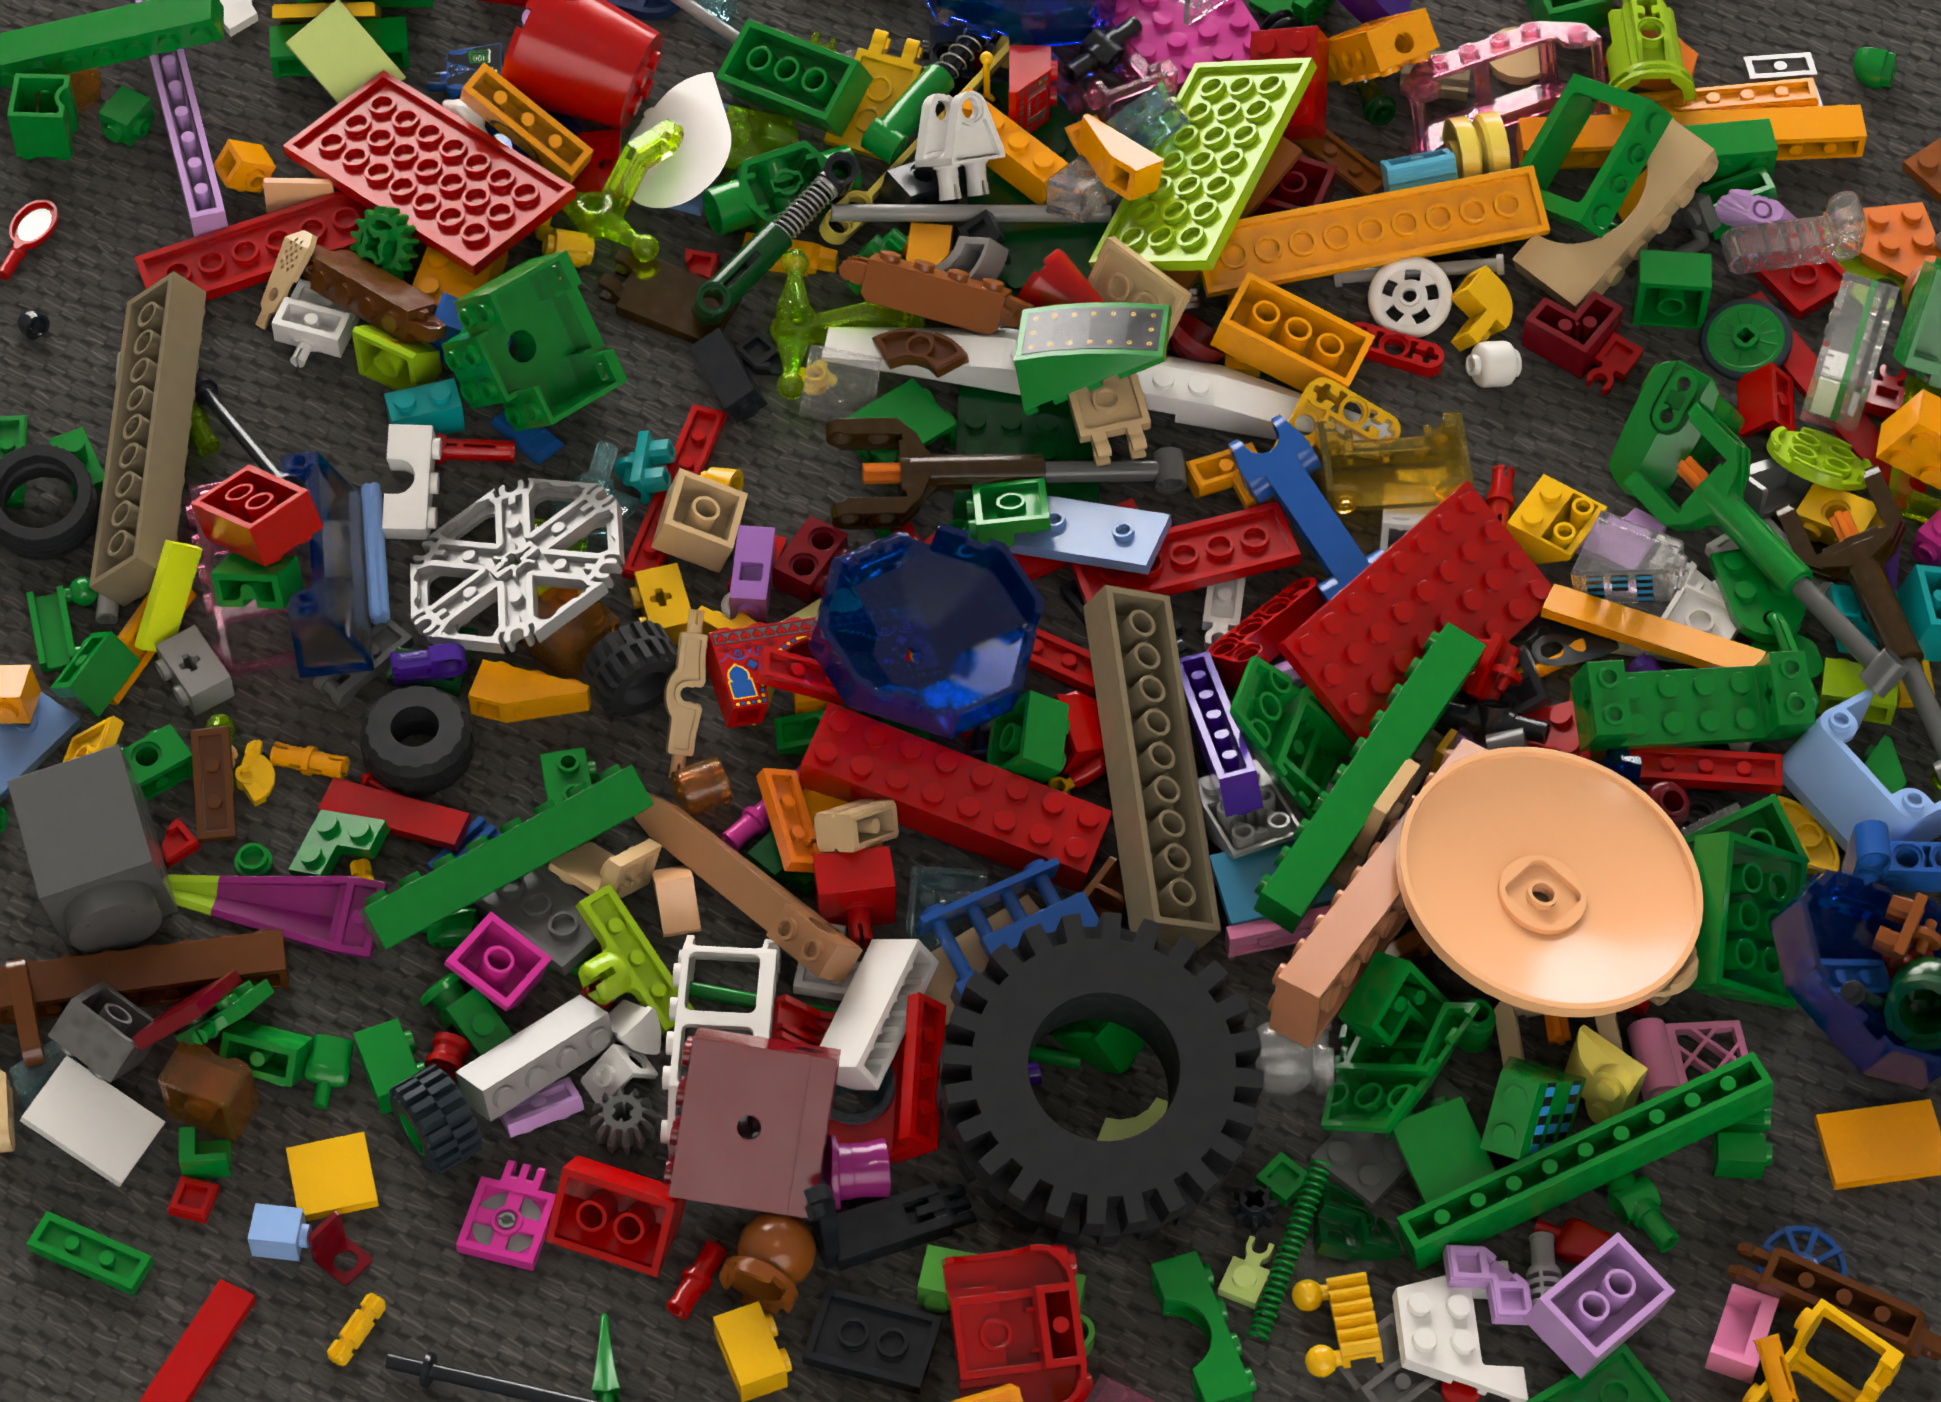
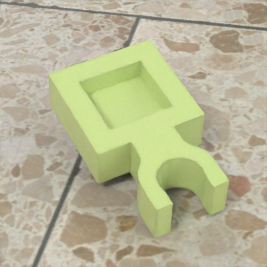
M1250 1235L1246 1243L1245 1260L1236 1256L1232 1257L1218 1288L1217 1295L1255 1309L1262 1295V1290L1265 1288V1282L1268 1281L1267 1276L1270 1275V1270L1261 1266L1269 1262L1275 1245L1269 1243L1264 1253H1256L1252 1250L1256 1237Z

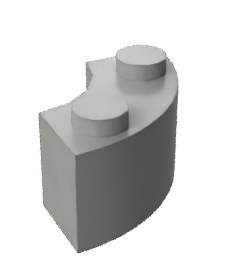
M959 236L954 250L944 261L935 265V269L948 272L949 269H959L970 274L969 278L982 281L983 278L997 280L1005 265L1009 250L991 238Z

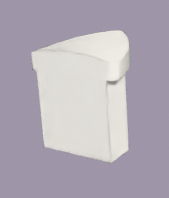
M623 1000L609 1013L615 1041L640 1053L659 1054L661 1027L656 1010L649 1006L643 1007Z

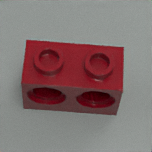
M810 515L772 566L773 587L808 604H812L818 594L823 596L827 592L832 581V575L836 569L842 570L846 566L851 551L848 549V533Z

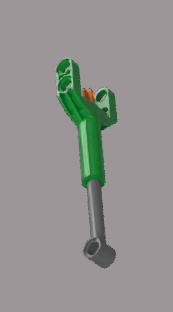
M1697 401L1687 412L1690 423L1727 461L1723 465L1719 463L1708 474L1692 456H1689L1685 461L1681 460L1678 463L1679 468L1676 472L1694 492L1680 507L1656 482L1648 481L1636 471L1632 472L1624 481V484L1663 526H1668L1675 531L1702 530L1706 527L1718 526L1786 598L1796 596L1864 667L1863 671L1859 674V678L1878 696L1884 698L1909 672V667L1888 648L1884 647L1880 652L1811 581L1813 571L1743 500L1744 490L1750 477L1751 450L1715 413L1703 403Z

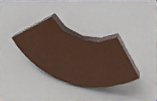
M903 328L872 337L873 345L890 370L903 365H917L930 370L939 378L969 362L968 354L958 343L938 332L932 334L915 331V328Z

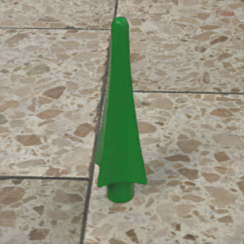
M603 1313L599 1317V1343L591 1391L594 1393L595 1400L621 1402L620 1385L611 1347L609 1317L606 1313Z

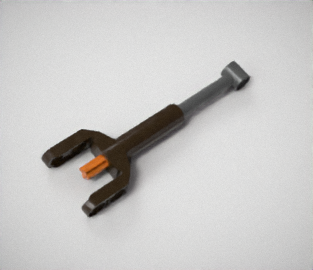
M839 418L831 420L825 426L827 443L840 450H897L896 463H862L863 484H898L899 497H848L842 502L836 503L831 508L832 525L839 529H902L918 514L922 503L935 491H972V485L1043 477H1045V482L1047 483L1154 482L1155 490L1158 493L1168 495L1180 493L1187 487L1184 452L1176 447H1164L1156 450L1152 454V460H1111L1109 465L1096 467L1095 461L1045 462L1043 454L933 455L924 447L917 433L898 418Z
M1876 464L1863 471L1869 495L1884 524L1881 528L1875 526L1859 533L1850 512L1847 510L1842 513L1841 510L1834 512L1835 516L1829 518L1838 543L1822 549L1823 553L1816 555L1795 508L1787 503L1776 508L1775 511L1793 552L1813 571V578L1826 582L1844 581L1850 583L1880 651L1884 647L1888 648L1909 667V672L1902 678V681L1939 759L1932 764L1941 783V708L1920 665L1924 659V653L1884 570L1886 562L1897 553L1907 529L1887 483Z

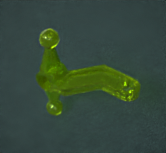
M671 119L660 122L626 144L602 192L581 193L576 191L577 197L563 207L562 210L570 218V221L577 226V232L587 233L588 237L593 238L594 241L607 239L631 247L633 255L638 260L643 262L652 261L659 252L658 241L648 234L638 235L623 217L648 169L672 155L680 147L684 138V128Z
M791 249L782 258V268L788 276L776 306V317L770 326L771 335L778 345L784 374L778 379L777 390L786 399H796L803 394L805 383L798 373L809 344L825 345L829 327L926 328V321L921 316L870 302L815 313L809 305L802 274L808 270L809 258L804 251Z

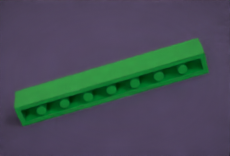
M147 0L0 33V89L13 87L15 73L65 75L224 40V7L220 0Z
M616 764L598 774L601 779L600 782L588 787L584 781L566 791L568 799L557 805L551 799L532 809L535 816L522 823L520 818L517 817L500 826L501 835L491 840H488L487 836L483 835L465 845L468 852L455 859L453 854L450 853L433 862L432 866L435 870L421 877L419 871H416L399 880L400 889L388 895L385 889H382L364 899L367 906L360 910L358 914L379 952L382 953L542 867L551 860L649 809L654 804L633 765L631 764L621 770L619 764Z

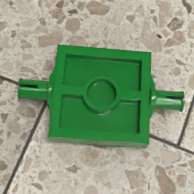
M267 979L254 986L249 980L234 989L230 995L222 999L202 1017L187 1024V1028L175 1036L183 1050L194 1044L204 1045L208 1040L219 1035L220 1030L245 1017L272 995L274 990Z

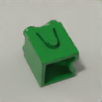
M15 73L7 118L17 157H22L26 160L36 157L56 158L60 161L69 160L74 155L72 134L79 128L78 122L80 117L71 75ZM40 91V96H39V110H37V109H36L37 92Z

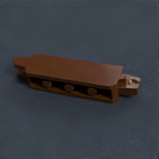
M315 245L314 252L309 259L313 262V265H306L302 272V277L307 278L311 282V290L404 344L412 341L431 343L437 339L445 338L446 325L434 316V298L368 260L361 259L359 255L352 251L340 249L332 252L320 245Z
M1745 1242L1738 1244L1736 1249L1737 1255L1763 1267L1761 1274L1744 1266L1731 1264L1727 1271L1728 1277L1755 1291L1778 1298V1307L1800 1315L1806 1307L1813 1310L1822 1298L1905 1354L1902 1362L1907 1357L1917 1360L1919 1355L1935 1361L1940 1360L1941 1337L1929 1331L1931 1325L1924 1322L1926 1315L1920 1309L1785 1249L1774 1248L1772 1252H1769L1753 1244ZM1823 1317L1820 1323L1821 1326L1866 1345L1828 1318Z

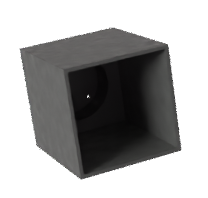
M119 744L7 781L39 900L67 948L73 946L87 953H100L108 949L120 951L137 945L153 935L160 927L162 917L179 912L146 796Z

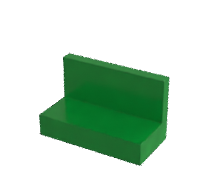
M112 631L91 633L50 689L59 698H76L94 717H100L141 661Z

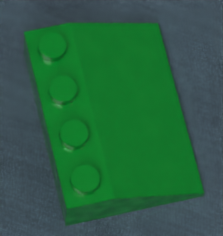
M1731 831L1695 835L1693 857L1702 884L1703 915L1699 935L1695 943L1696 955L1699 960L1698 974L1692 985L1687 989L1710 996L1796 1009L1808 858Z

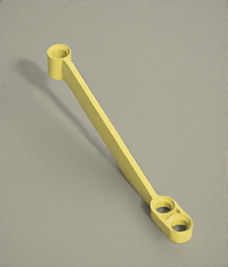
M1011 24L1006 27L992 50L993 62L990 64V77L1000 66L1009 69V45H1032L1033 37L1027 28L1019 24ZM983 68L960 93L968 88L976 92L983 85ZM944 110L937 116L941 121L944 119ZM917 139L888 170L908 164L915 158ZM886 172L868 191H850L837 204H849L850 202L874 204L873 201L880 194ZM830 209L819 225V232L828 243L840 245L845 243L866 222H838L844 227L845 232H835L829 226L831 221Z

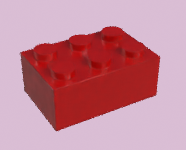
M1318 26L1251 31L1250 60L1312 57L1317 66L1282 135L1288 140L1326 138L1329 39Z
M250 464L191 502V506L207 540L263 566L278 562L283 558V554L297 545L308 542L313 537V534L324 527L309 490Z

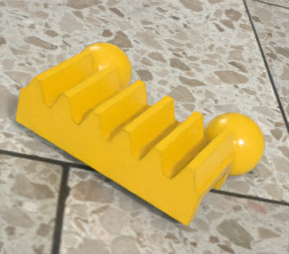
M1366 1272L1326 1278V1284L1323 1285L1311 1279H1304L1294 1286L1292 1300L1295 1306L1302 1311H1314L1320 1307L1323 1301L1329 1300L1339 1350H1333L1326 1345H1316L1309 1349L1306 1354L1305 1365L1312 1375L1322 1378L1331 1375L1336 1367L1343 1366V1369L1351 1368V1360L1375 1357L1376 1363L1384 1362L1381 1339L1379 1337Z

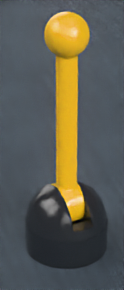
M985 51L980 55V62L983 64L984 90L980 94L987 102L1001 111V102L998 96L990 91V64L993 62V55Z

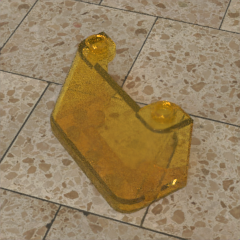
M1461 412L1443 413V423L1433 430L1431 425H1424L1423 434L1419 437L1353 441L1352 430H1345L1344 434L1339 433L1336 429L1335 420L1317 421L1314 452L1321 464V469L1317 471L1324 497L1333 511L1346 514L1352 511L1437 506L1465 481L1468 480L1472 486L1474 484Z

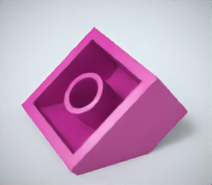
M490 912L448 957L444 965L507 1012L519 1006L538 985L552 957L493 912Z

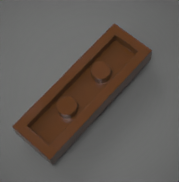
M228 726L190 730L197 840L199 843L236 840L238 838L231 730Z

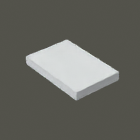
M67 1055L20 1119V1122L118 1187L122 1185L165 1124L164 1120L106 1081L95 1077L88 1069Z

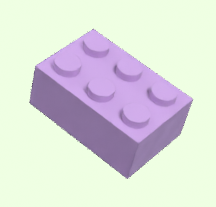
M1618 1232L1544 1293L1523 1320L1582 1379L1658 1314L1675 1290Z

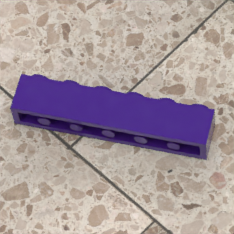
M1206 651L1179 658L1188 718L1226 817L1245 815L1253 810L1264 808L1257 770L1243 735L1229 712L1231 705L1210 652Z

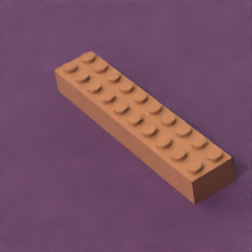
M1463 738L1454 750H1447L1440 763V769L1436 773H1429L1423 787L1447 766L1462 758L1487 751L1488 749ZM1412 795L1401 819L1395 818L1391 822L1382 843L1377 841L1373 845L1366 864L1363 867L1358 865L1355 868L1345 891L1341 889L1337 891L1327 914H1320L1316 918L1310 936L1306 940L1301 938L1298 941L1288 964L1282 963L1277 968L1272 979V984L1276 988L1267 1008L1271 1011L1269 1029L1310 1049L1348 1000L1376 951L1383 953L1410 918L1399 889L1396 873V851L1402 824L1416 795Z

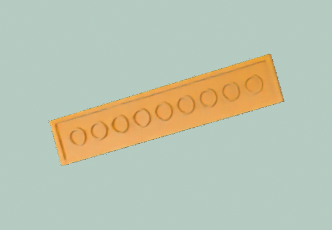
M1534 165L1239 219L1213 270H1200L1206 298L1236 293L1248 271L1274 285L1382 266L1412 257L1426 258L1528 239L1537 235L1544 236L1549 234L1550 226Z

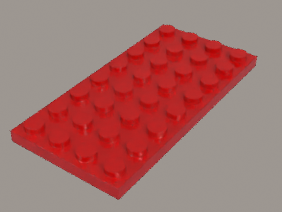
M384 70L283 145L285 156L321 179H329L334 187L370 210H374L375 206H388L399 208L400 214H408L410 217L407 225L416 226V230L411 234L414 238L474 276L478 275L577 197L575 187Z
M1467 480L1276 648L1355 745L1360 736L1367 739L1372 732L1367 728L1377 711L1386 712L1390 706L1386 703V700L1395 685L1399 683L1404 686L1408 680L1404 674L1413 659L1417 657L1422 660L1426 654L1422 648L1433 631L1440 634L1447 622L1477 640L1490 639L1494 632L1502 634L1509 641L1542 611V607L1553 586ZM1478 662L1477 666L1475 667V669H1474L1472 672H1475V671H1476V669H1477V667H1478V665H1479V662Z

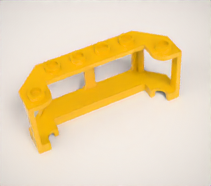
M1821 1298L1813 1310L1806 1307L1795 1321L1793 1327L1798 1332L1792 1347L1785 1354V1358L1787 1359L1790 1372H1798L1840 1402H1877L1879 1396L1897 1375L1905 1354ZM1823 1317L1828 1318L1882 1356L1874 1372L1865 1382L1863 1390H1857L1807 1355L1805 1347L1820 1325ZM1766 1380L1761 1386L1755 1382L1745 1394L1742 1402H1766L1771 1395Z

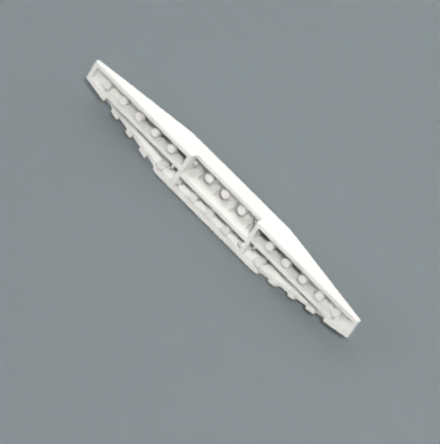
M828 328L822 355L823 361L1021 395L1014 363L1019 334L1017 329L999 328L992 334L986 335L964 328H915V331L941 333L958 343L968 354V363L937 378L930 370L917 365H903L891 370L888 368L873 345L872 337L903 328ZM1166 356L1165 362L1137 373L1148 410L1175 414L1176 423L1277 440L1271 419L1280 414L1288 420L1302 395L1299 392L1222 365ZM1334 405L1330 410L1334 412L1336 406ZM1343 409V414L1348 421L1358 422L1361 418V414ZM1300 415L1296 419L1295 426L1303 435L1312 433L1314 424L1311 418ZM1371 418L1361 427L1365 430L1369 425L1374 426L1379 430L1378 437L1380 439L1385 436H1391V433L1387 431L1388 424L1376 425L1370 421ZM1327 419L1313 447L1388 458L1389 446L1380 448L1373 446Z

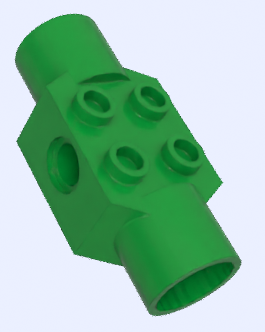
M804 140L742 160L734 174V180L704 189L702 193L703 207L710 227L717 236L729 234L747 227L754 233H757L768 221L773 222L779 215H782V212L786 211V208L790 207L792 202L794 203V199L798 198V195L802 194L811 185V182H815L816 175L823 169L830 155L843 151L855 157L853 151L848 145L843 144L819 152ZM840 169L832 170L837 178H847L844 171ZM859 171V175L850 191L861 190V171ZM829 201V205H825V209H821V213H817V217H813V220L823 217L832 201Z

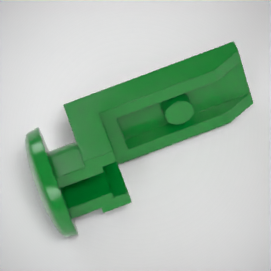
M451 972L431 986L422 995L419 1003L423 1008L432 1002L440 1013L437 1017L443 1025L448 1028L453 1024L460 1035L470 1043L475 1055L480 1057L514 1035L485 996L475 988L466 992L459 982L462 978L455 972Z

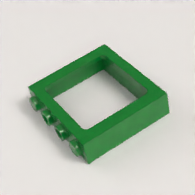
M1573 73L1518 168L1534 165L1547 218L1602 239L1673 116L1652 99ZM1598 102L1632 113L1624 130L1580 202H1574L1546 191Z

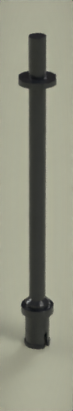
M199 368L196 374L194 402L199 405H207L261 470L303 487L302 480L296 474H284L219 399L217 396V384L210 377L204 376Z
M428 1352L424 1360L389 1353L385 1364L386 1369L420 1376L419 1382L423 1388H429L433 1380H438L530 1402H604L438 1364L437 1354L434 1352Z

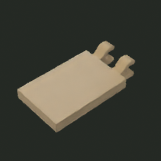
M1137 373L1122 379L1115 375L1103 380V386L1089 391L1087 387L1068 394V404L1080 443L1091 441L1096 467L1111 464L1109 456H1112V451L1108 441L1109 437L1126 434L1131 459L1146 457L1145 449L1147 448V442L1143 430L1151 428V419Z

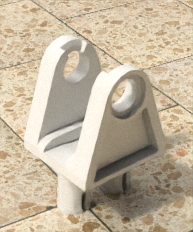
M965 91L955 95L954 98L950 95L939 93L928 96L924 100L921 110L915 168L933 166V170H936L939 201L962 198L958 178V167H960V164L964 165L967 196L990 194L986 175V163L990 159L1005 157V149L985 99L976 91ZM966 99L971 102L973 107V113L970 118L965 117L962 111V105ZM938 101H941L946 108V115L942 121L938 119L935 112Z

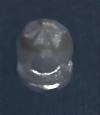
M1270 1021L1262 1023L1256 1029L1259 1032L1262 1049L1256 1060V1069L1264 1070L1263 1091L1284 1097L1300 1093L1310 1084L1312 1087H1315V1094L1317 1096L1327 1095L1329 1086H1334V1048H1328V1032L1333 1031L1332 1022L1329 1023L1310 1049L1269 1029Z

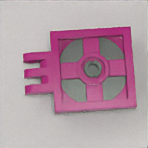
M508 1160L501 1180L481 1176L458 1237L456 1249L458 1253L534 1271L547 1235L556 1194L542 1191L547 1177V1169L539 1167L534 1180H530L532 1165L524 1163L519 1176H514L517 1169V1161Z

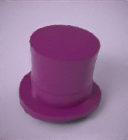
M828 1135L822 1174L825 1184L831 1188L836 1202V1210L841 1209V1201L860 1197H890V1159L884 1138L849 1144L837 1143L835 1135Z

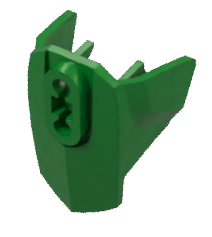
M1680 360L1663 362L1661 364L1656 363L1640 388L1638 399L1608 463L1614 480L1625 494L1636 497L1624 484V481L1633 471L1640 473L1648 481L1656 482L1668 495L1680 477L1676 470L1679 468L1678 463L1681 460L1685 461L1689 456H1692L1699 465H1702L1710 459L1721 455L1690 423L1687 412L1697 401L1703 403L1715 413L1735 435L1739 433L1745 420L1731 404L1721 398L1713 378ZM1684 377H1687L1691 382L1690 388L1686 391H1683L1681 388V380ZM1673 409V420L1669 422L1667 414Z

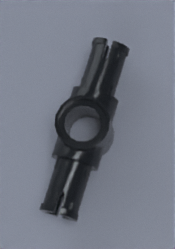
M1130 16L1114 29H1108L1105 32L1099 28L1092 30L1082 42L1079 56L1063 67V79L1068 84L1074 86L1091 72L1095 73L1102 70L1105 73H1109L1115 69L1125 54L1126 45L1141 35L1142 25L1140 21Z
M1481 699L1478 703H1472L1471 706L1451 702L1438 721L1464 727L1467 729V732L1474 733L1473 738L1476 741L1486 744L1485 735L1521 727L1524 728L1527 741L1545 744L1548 741L1551 723L1548 721L1519 716L1517 711L1511 710L1512 705L1510 703L1497 699Z

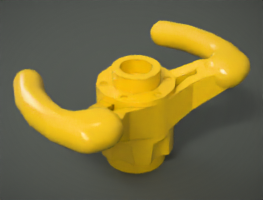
M552 217L535 229L537 239L543 241L542 254L549 255L567 250L574 267L580 268L581 266H589L591 264L595 242L593 238L588 237L587 233L553 228L550 226Z

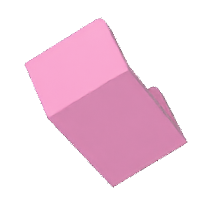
M1732 1284L1705 1368L1752 1384L1760 1360L1753 1340L1768 1336L1779 1299L1737 1284Z

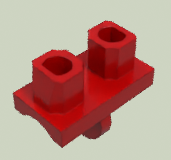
M1493 632L1490 639H1478L1486 645V648L1479 660L1476 671L1470 674L1461 688L1462 691L1477 702L1481 699L1499 700L1501 693H1505L1509 683L1520 685L1523 676L1515 671L1519 661L1518 655L1521 650L1510 644L1502 634Z

